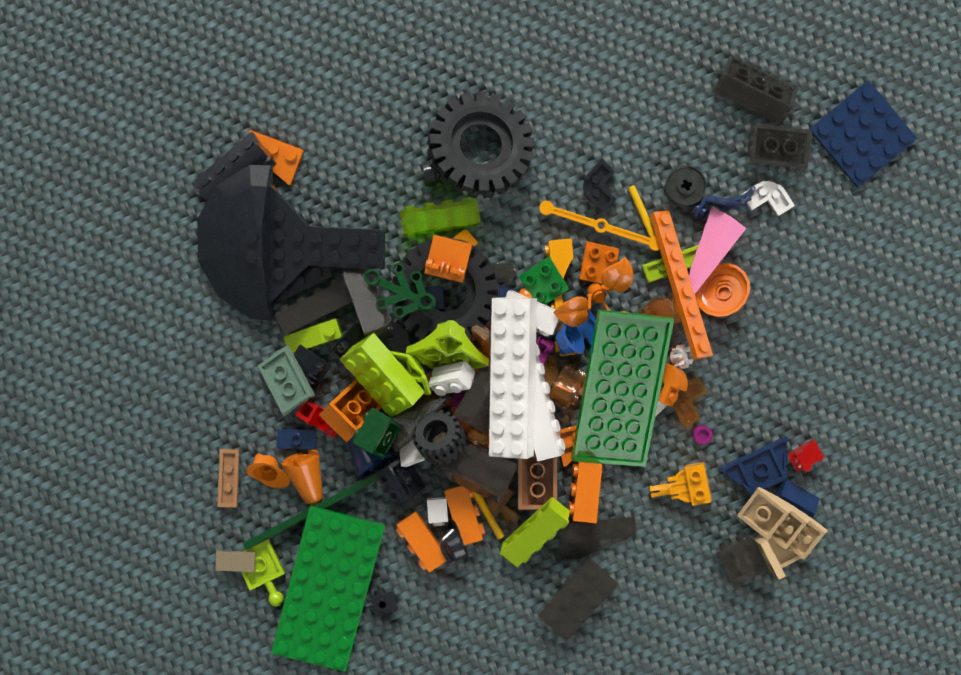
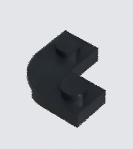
M601 159L585 177L583 191L586 198L604 213L616 200L603 187L615 171Z

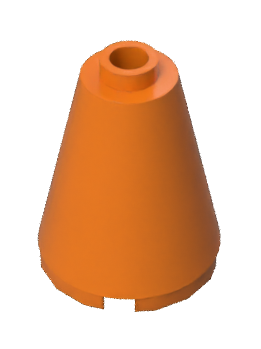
M307 450L308 454L296 453L283 460L284 463H281L282 468L303 501L311 506L320 503V499L323 498L320 457L317 450Z

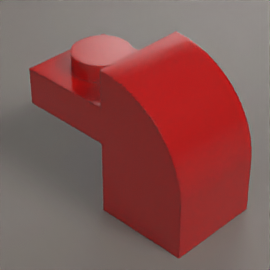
M311 400L300 405L295 414L296 416L334 438L337 432L319 416L325 409L323 406Z
M815 439L802 444L788 454L797 472L803 469L807 472L812 469L811 465L825 458Z

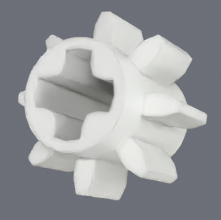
M681 344L672 349L670 359L676 367L679 366L680 369L689 368V364H692L693 357L689 346L685 347L684 344Z

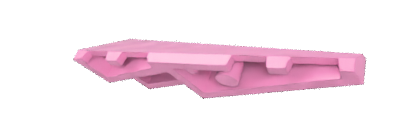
M714 207L710 209L707 223L705 224L690 268L689 278L694 294L746 230L734 218Z

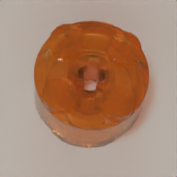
M673 293L668 294L669 298L664 299L661 296L644 305L645 309H638L640 314L672 317L674 324L681 322Z

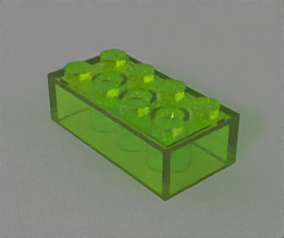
M465 197L461 199L462 202L454 203V200L442 201L441 205H435L432 202L423 204L421 208H416L415 205L405 206L404 210H400L403 234L407 237L481 226L477 199L473 200V197Z

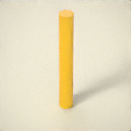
M635 185L628 188V191L649 237H655L656 234Z
M477 486L473 487L472 491L477 504L497 539H501L504 537L503 532Z

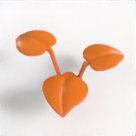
M624 257L621 261L609 266L602 274L603 285L592 283L588 286V300L584 297H574L561 304L553 312L554 315L564 324L576 327L587 320V311L591 309L592 300L595 303H601L606 310L611 311L605 303V291L611 292L614 289L616 292L621 293L630 287L633 282V269L628 259Z

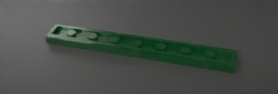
M376 472L313 506L326 509L379 481V475ZM309 508L243 543L245 549H249L307 519Z

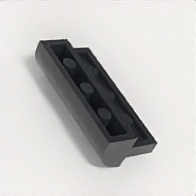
M250 132L194 181L201 190L199 193L208 201L219 183L252 164L273 165L274 167L277 163L270 152L264 148L257 136Z

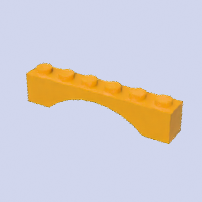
M572 238L551 240L545 246V256L551 257L563 279L570 262L574 258ZM562 294L554 299V303H550L551 308L557 309L563 304ZM562 321L556 333L562 328ZM554 341L555 352H559V356H564L560 354L559 346L557 342ZM573 352V353L565 354V355H574V354H577V353Z

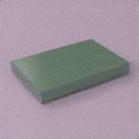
M290 346L283 347L258 365L282 415L289 414L315 396Z

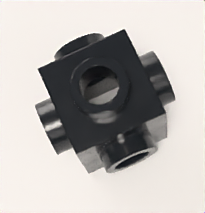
M394 588L375 590L374 594L370 597L371 601H368L370 610L375 612L376 617L380 615L382 618L393 614L392 611L399 609Z

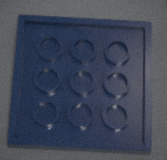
M869 80L808 129L856 188L860 187L917 139Z

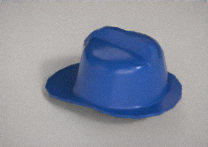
M562 322V328L556 335L560 354L565 355L573 352L582 354L584 352V330L582 324L571 327Z

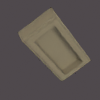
M217 550L215 571L255 572L256 552Z

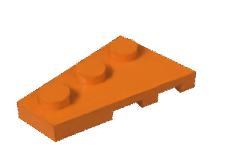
M249 130V133L253 132L264 148L270 152L277 164L273 167V172L291 186L304 150Z

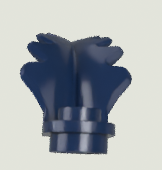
M752 186L743 195L733 198L709 195L703 199L702 203H696L691 215L695 216L696 220L703 219L708 213L709 205L724 211H729L730 209L739 210V206H746V202L752 200L751 196L754 195L756 187Z

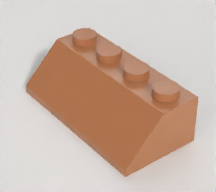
M534 450V456L528 459L518 458V509H539L551 497L557 500V457L537 461Z

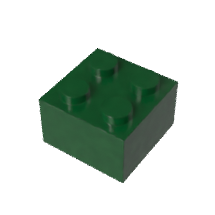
M371 408L365 414L362 426L354 433L352 443L384 459L403 424Z

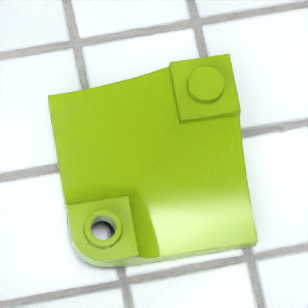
M452 320L438 324L437 328L430 335L408 346L406 349V354L411 355L432 369L466 361L474 370L486 367L489 364V359L479 352L465 334V328Z

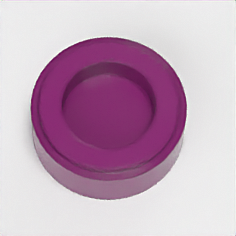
M704 425L697 426L692 433L694 441L701 445L708 444L713 436L711 429Z

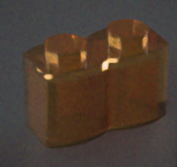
M566 362L549 396L568 407H571L572 404L576 405L580 398L578 392L581 387L584 388L586 372Z

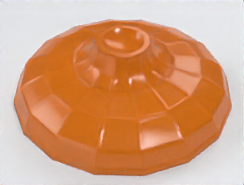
M729 263L718 264L695 293L698 307L706 314L715 317L729 316L739 311L746 303L750 294V281L746 273L738 266Z

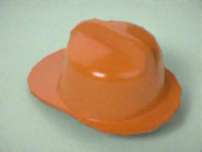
M256 454L253 464L249 465L246 469V473L250 477L271 488H285L290 483L287 474L279 469L278 461L269 455Z

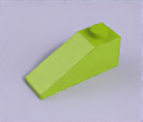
M333 319L284 336L283 338L286 346H290L294 354L300 344L309 349L340 339L343 333L339 320Z

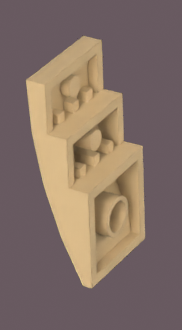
M760 487L757 488L737 515L765 539H773L785 550L790 548L803 560H805L828 531L793 505Z

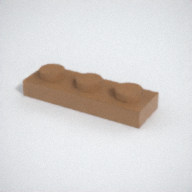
M220 449L217 507H238L240 449Z

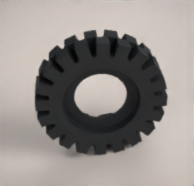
M476 91L474 96H471L470 92L460 94L458 100L454 97L446 103L445 108L441 107L430 128L427 145H429L427 153L428 159L433 161L431 164L435 174H441L440 180L446 186L451 183L454 186L453 191L459 194L462 191L468 192L467 197L477 198L479 194H483V199L493 198L495 193L502 195L508 192L509 188H513L523 177L533 157L534 138L530 137L533 132L530 123H524L526 116L521 110L515 112L513 110L515 104L507 99L505 103L500 102V95L492 93L489 98L486 97V92ZM474 125H485L492 128L498 134L502 147L499 156L494 161L487 164H477L465 157L460 148V138L467 128Z
M449 238V239H453V240H457V241L469 243V242L464 241V240H461V239ZM432 240L417 245L400 261L404 266V274L409 288L415 294H418L416 285L411 282L410 275L414 271H419L422 274V282L425 286L430 274L425 273V264L428 260ZM472 245L464 276L467 288L466 298L459 308L450 312H441L433 309L431 312L424 313L417 310L406 314L402 318L403 325L409 331L412 330L416 333L415 335L421 339L430 335L437 328L438 324L448 320L456 321L465 328V334L468 339L478 333L491 319L492 298L499 297L498 278L488 257L480 249ZM397 266L396 272H401L402 268ZM415 274L412 278L417 281L420 279V276ZM393 276L392 283L400 286L397 276ZM406 299L395 303V306L405 307L415 302ZM424 300L422 302V305L428 306L429 303L427 302V300ZM399 309L396 313L398 316H401L403 311Z

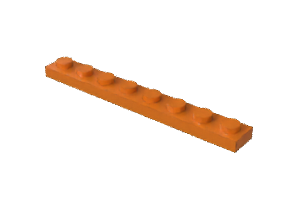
M669 210L653 212L650 214V218L693 360L709 358L713 356L670 212Z

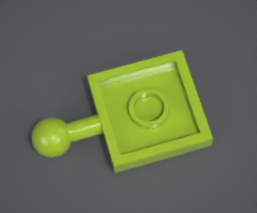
M268 538L244 550L246 552H256L255 572L241 573L249 590L265 584L270 594L268 598L269 603L274 607H278L283 603L284 596L281 592L276 591L272 580L285 574V570Z

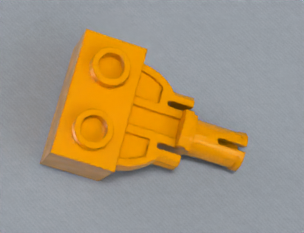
M705 462L688 464L685 466V469L679 471L675 476L668 477L669 483L650 486L652 498L672 495V500L680 499L684 502H692V506L712 502Z

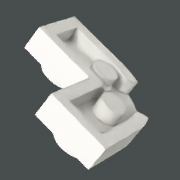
M763 181L755 185L756 189L754 195L751 196L752 200L746 202L750 211L767 201L776 216L795 206L780 184L770 181Z

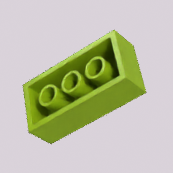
M374 333L353 345L340 359L390 417L412 407L425 392Z

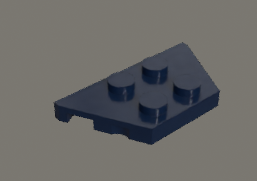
M788 437L779 438L719 467V469L752 495L758 487L767 489L788 477Z

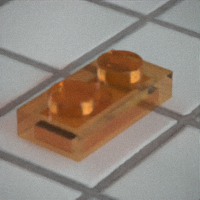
M475 324L471 331L480 349L491 357V331L486 327L481 328Z

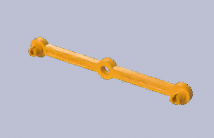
M543 201L539 206V210L543 215L554 214L594 227L598 233L606 231L649 245V248L653 251L660 250L656 236L649 238L609 225L602 218L594 220L554 207L550 201ZM599 223L604 224L603 229L598 228Z

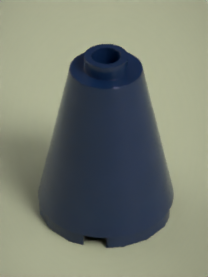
M353 437L347 442L360 478L372 474L371 471L376 468L379 470L392 459L388 451L384 459L352 443Z

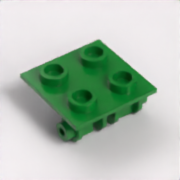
M550 256L519 275L520 280L532 298H537V302L545 305L569 290Z

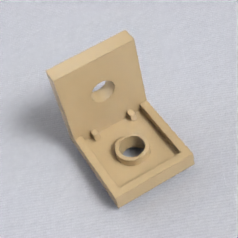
M762 535L752 538L768 567L769 573L778 580L786 576L782 570L783 567L801 559L790 548L787 550L782 549L771 538L767 540Z

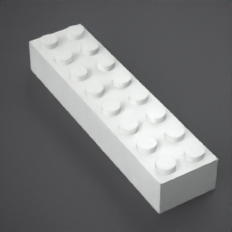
M492 298L489 456L528 459L534 456L537 298Z

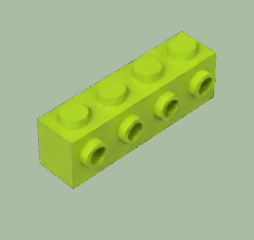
M551 497L502 543L500 554L516 567L526 563L535 551L538 552L547 540L550 541L554 538L560 528L564 529L567 526L570 511Z

